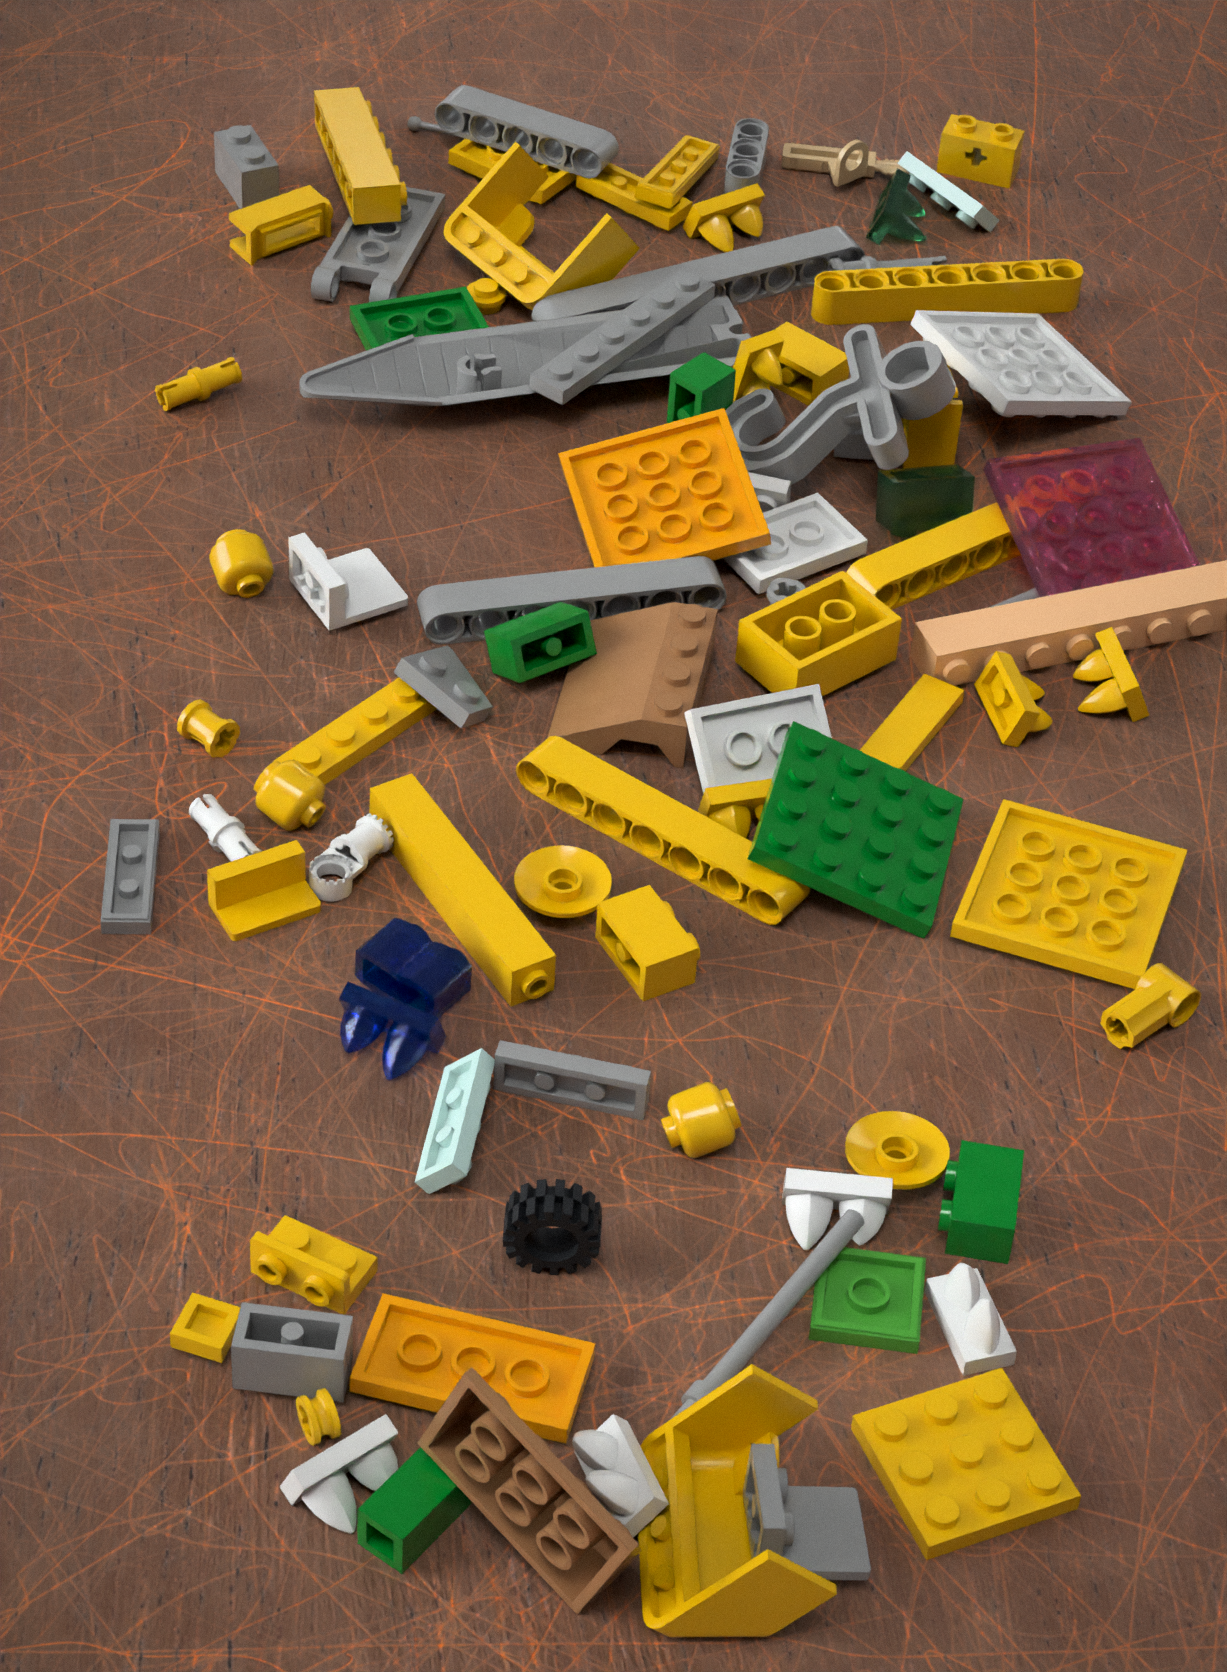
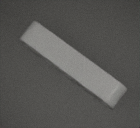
M461 85L454 89L435 108L434 112L437 124L450 134L505 152L517 142L534 161L585 178L597 177L618 155L619 151L616 138L604 129L466 85Z

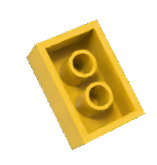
M840 571L740 619L735 662L771 693L819 684L821 694L824 696L896 660L902 618L844 571Z

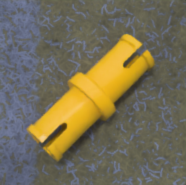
M229 357L204 369L199 367L189 369L186 376L157 385L155 387L156 396L160 406L163 405V410L169 411L173 407L196 398L199 401L210 398L211 393L242 382V372L239 364L235 363V359Z

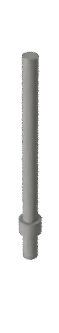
M848 1209L705 1379L696 1380L681 1397L683 1405L671 1419L742 1370L864 1225V1218L859 1212L853 1209Z

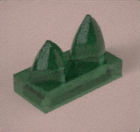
M898 168L878 197L866 234L867 239L878 245L887 233L904 240H926L920 228L910 218L923 217L926 213L917 198L907 190L911 176Z

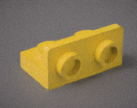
M284 1215L269 1235L257 1231L250 1239L251 1273L258 1275L268 1284L280 1285L305 1297L316 1306L327 1307L342 1315H345L378 1271L377 1256Z

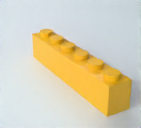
M359 87L314 90L315 127L353 224L401 221V206L407 205L405 182H400L398 165H393L391 149L386 148L384 133L379 132L377 116H372L370 100H364Z

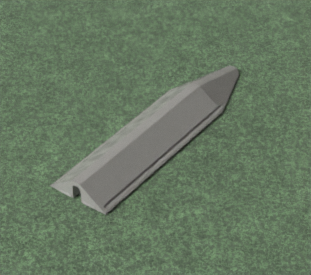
M728 296L715 297L592 385L670 375L671 372L703 352L728 366H734L741 341L752 337L748 333L742 334L743 321L737 310L734 309ZM622 310L414 337L411 334L305 373L299 380L300 393L304 398L427 407L538 393L529 388L531 373Z

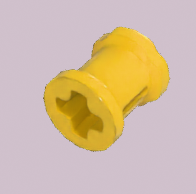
M199 699L188 704L182 711L178 719L177 731L182 737L189 740L195 739L204 745L207 754L210 756L221 758L234 748L240 735V726L233 719L221 718L212 712V707L209 703Z

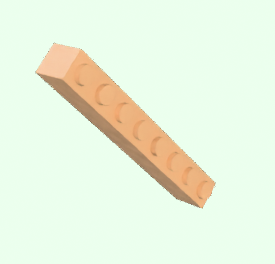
M1227 560L915 622L910 657L922 675L925 673L956 686L976 682L995 651L1011 654L1019 672L1083 660L1090 653L1100 649L1095 633L1110 627L1113 628L1123 651L1227 630Z

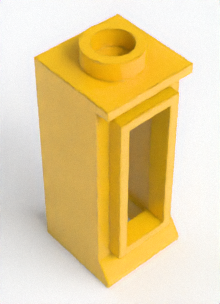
M307 185L229 213V220L246 236L231 239L230 247L252 266L258 259L324 235L329 238L331 237V219L334 215L332 205L326 197H323L312 186Z

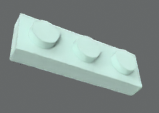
M908 151L898 162L909 173L905 180L922 193H924L927 187L934 191L930 198L947 211H949L952 205L956 207L959 211L955 216L970 228L974 229L979 224L991 233L1000 221L983 205Z
M482 1048L444 1067L415 1178V1183L428 1194L449 1184H457L467 1176L471 1168V1157L477 1134L481 1128V1117L486 1097L491 1088L490 1080L495 1061Z

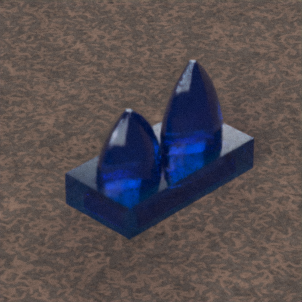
M347 982L339 997V1001L345 1011L340 1024V1037L346 1053H352L368 1046L382 1032L387 1034L383 1045L382 1063L385 1078L388 1081L409 1071L421 1060L427 1050L438 1054L446 1039V1034L438 1017L351 982Z

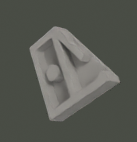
M448 645L402 657L394 670L398 677L460 728L485 721L493 707L453 649Z

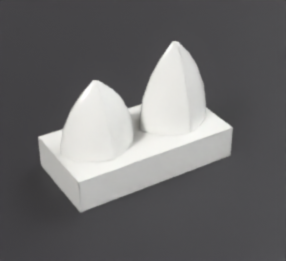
M787 1168L783 1184L782 1204L786 1205L787 1219L795 1239L803 1250H809L824 1234L830 1222L833 1209L839 1210L840 1218L848 1209H853L862 1215L864 1225L852 1239L857 1245H863L878 1232L884 1221L885 1214L887 1215L892 1199L893 1178Z
M959 1263L949 1274L927 1278L924 1293L962 1375L965 1376L1014 1365L1017 1353L1016 1348L978 1269H973L965 1263Z
M387 1414L381 1416L293 1469L280 1486L282 1492L291 1506L303 1500L308 1508L325 1523L338 1530L352 1534L356 1528L357 1509L353 1490L345 1474L350 1471L360 1483L376 1491L398 1470L397 1457L390 1444L397 1436L398 1431Z
M612 1414L597 1430H582L575 1433L572 1440L574 1452L586 1475L585 1481L588 1488L598 1499L599 1503L629 1530L633 1538L669 1502L628 1421Z

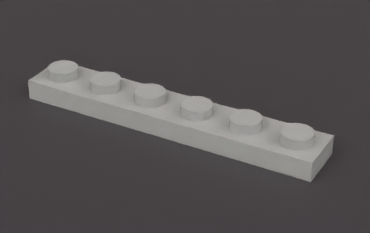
M685 269L680 270L531 373L529 388L564 405L714 298L715 284L699 277L693 272Z

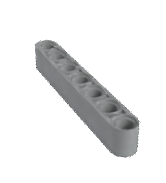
M694 556L439 584L423 590L419 594L416 603L426 637L430 642L445 645L486 640L484 630L559 602L587 610L590 620H595L671 602L696 604L719 610L725 604L727 594L715 563L708 557Z

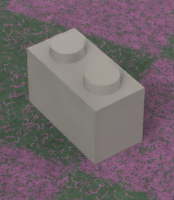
M236 125L227 130L214 132L215 173L240 209L279 196V165L251 125Z
M241 1303L231 1344L233 1389L297 1397L306 1395L308 1398H314L317 1390L325 1388L330 1393L333 1401L344 1402L353 1360V1316Z

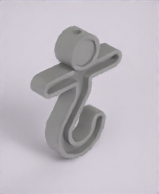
M869 324L855 326L846 333L843 340L851 378L824 390L776 439L759 446L757 445L762 440L783 428L786 418L773 392L769 389H758L736 400L725 411L747 471L791 481L792 485L812 471L848 434L859 429L863 430L864 439L879 468L890 470L902 465L909 455L901 418L905 420H919L930 417L949 404L955 394L956 383L941 350L936 344L929 341H914L905 343L886 355L873 326Z

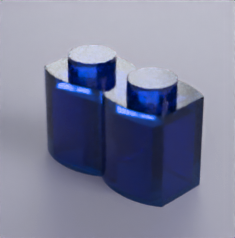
M393 918L356 950L355 976L370 990L385 998L394 999L402 1009L423 1022L433 1024L471 990L472 965L466 956L456 948H451L439 942H433L422 927L403 919Z

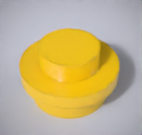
M481 278L467 286L481 314L496 313L505 302L506 290L493 279Z

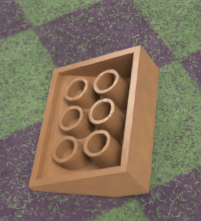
M472 1367L465 1372L418 1441V1444L578 1615L624 1572L641 1552V1548L632 1538L629 1530L591 1494L587 1485L581 1479L575 1477L552 1453L548 1444L520 1419L511 1409L507 1400L495 1392Z

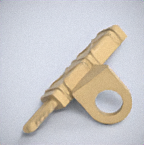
M853 140L846 144L843 149L800 143H785L783 148V168L795 169L796 171L805 170L817 173H830L833 184L837 187L861 177L874 178L875 172H882L884 175L889 174L891 176L893 174L895 176L908 174L898 164L899 160H876L877 152L869 151L868 146L861 140Z

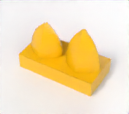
M758 183L695 203L682 228L689 239L702 235L717 249L723 252L733 251L734 237L731 225H735L749 235L758 238L761 236L763 216L759 207L765 194Z
M776 329L741 341L733 369L736 370L733 403L755 390H771L770 385L781 386L783 384L779 356L784 340Z
M1110 627L1095 633L1100 649L1090 653L1079 664L1073 677L1088 682H1105L1085 697L1077 708L1078 711L1101 714L1127 709L1132 722L1150 716L1140 686L1113 628Z
M995 651L974 683V686L1002 744L1019 747L1028 732L1045 730L1050 727L1053 720L1035 703V700L1045 695V691L1032 680L1020 674L1011 654Z
M772 778L705 788L698 812L746 838L750 830L751 819H760Z

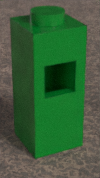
M420 1447L357 1509V1543L403 1574L473 1502Z

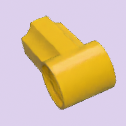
M1157 963L1142 975L1134 991L1102 1012L1100 1024L1107 1034V1039L1119 1049L1125 1046L1132 1048L1167 1023L1172 1027L1183 1025L1199 1006L1201 993L1163 963Z

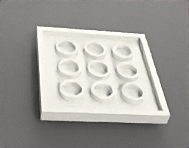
M916 310L910 324L923 336V341L936 344L946 359V364L952 369L957 370L968 381L969 387L981 393L992 404V409L1002 416L1033 415L1042 418L1046 415H1063L1073 418L1076 415H1093L1104 418L1107 415H1126L1132 402L1037 313Z

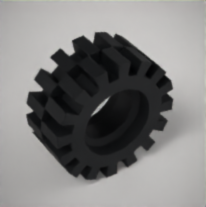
M546 1179L537 1180L535 1189L529 1183L522 1185L520 1193L514 1190L509 1197V1202H506L503 1247H506L507 1256L510 1259L516 1257V1264L522 1268L531 1263V1272L538 1274L541 1273L542 1268H550V1275H559V1269L564 1267L567 1273L571 1274L577 1272V1263L586 1268L591 1264V1258H597L599 1247H601L602 1206L600 1202H595V1195L591 1191L582 1195V1185L574 1183L570 1189L565 1188V1180L556 1179L555 1186H548ZM547 1226H553V1227H559V1228H548Z

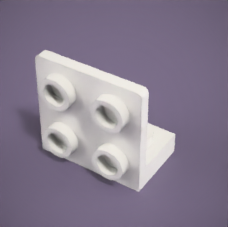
M305 532L288 537L289 580L329 631L408 605V595L369 548L328 560L324 550L321 547L317 548Z

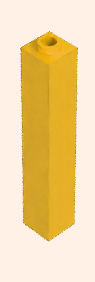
M411 773L370 788L369 813H371V816L377 815V820L383 819L382 825L387 824L388 826L385 830L392 831L393 834L390 837L394 838V842H392L393 847L390 848V851L509 1006L512 1007L527 1000L539 998L545 993L553 991L556 954L416 777Z

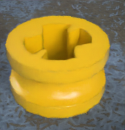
M327 1389L317 1390L316 1396L312 1399H309L306 1395L296 1398V1409L300 1425L310 1445L320 1444L321 1437L324 1435H328L331 1439L340 1437V1419L334 1401Z

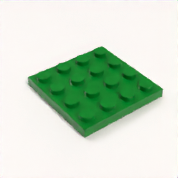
M793 721L785 735L747 859L924 939L933 925L964 799L950 793L946 789L939 788L902 769L895 768L858 749L849 747L814 729Z

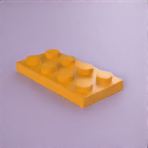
M382 1293L350 1375L349 1392L438 1413L463 1374L472 1367L495 1392L507 1400L511 1409L535 1434L544 1439L566 1444L595 1358L596 1343Z

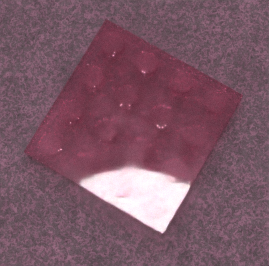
M1140 438L988 459L983 468L1039 597L1200 566Z

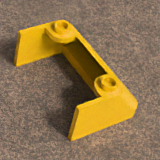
M515 142L448 218L444 226L445 239L457 251L530 310H533L537 302L549 295L613 280L640 248L608 214L600 220L556 272H553L521 246L532 233L535 224L534 216L524 205L549 176Z
M753 1364L651 1432L640 1446L669 1502L638 1533V1541L641 1548L639 1560L642 1615L645 1624L649 1628L668 1637H768L837 1595L836 1584L769 1549L751 1558L743 1500V1487L751 1443L774 1444L777 1467L779 1468L778 1436L818 1410V1401Z

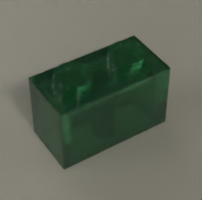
M958 464L878 470L875 520L894 536L912 537L916 535V531L931 530L973 512L975 476Z

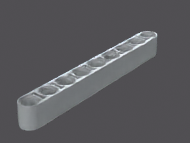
M832 226L549 295L536 303L531 316L533 321L624 310L682 269L693 272L699 277L715 284L714 298L728 296L734 306L814 286L815 277L817 274L827 271L831 258H840L842 262L860 261L865 256V252L842 227Z

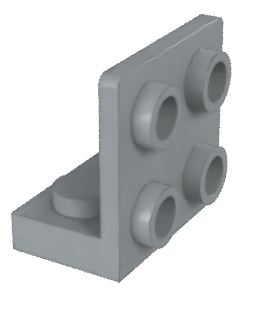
M751 1443L743 1487L751 1558L769 1549L827 1580H868L871 1566L857 1490L853 1487L788 1486L786 1468L777 1467L774 1444Z

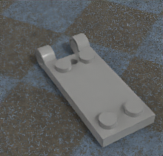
M406 187L407 205L401 206V221L354 225L349 215L320 266H317L311 282V297L334 302L341 280L371 284L369 302L397 298L401 285L445 209V194Z

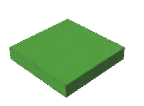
M844 1247L814 1284L809 1340L917 1354L920 1342L926 1258Z

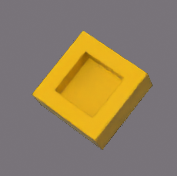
M192 1292L170 1332V1347L222 1363L232 1344L240 1307Z

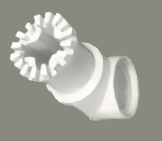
M371 813L357 820L355 829L347 835L342 834L333 839L330 847L319 856H316L314 861L310 862L309 886L318 899L334 902L348 897L352 892L353 879L367 868L368 860L374 855L387 852L393 847L392 842H394V838L390 837L393 833L392 831L385 830L388 826L387 824L382 825L383 819L377 820V815L371 816ZM332 874L341 876L343 879H337L336 882H333V880L326 882V879H320L319 877Z

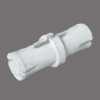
M203 795V799L209 805V808L204 805L199 797L191 803L189 815L206 832L210 840L208 842L215 851L223 852L230 861L262 851L245 834L244 824L235 816H229L213 795Z

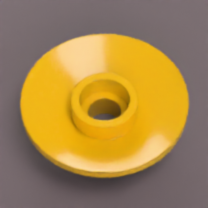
M564 845L549 846L538 849L521 860L515 871L514 887L520 900L532 910L550 917L573 918L597 910L598 902L608 899L612 887V877L607 865L598 856L587 850Z
M883 1111L872 1113L854 1123L846 1136L845 1153L853 1169L859 1175L893 1178L892 1189H916L933 1183L943 1175L947 1167V1160L950 1158V1148L944 1134L926 1119L906 1112Z

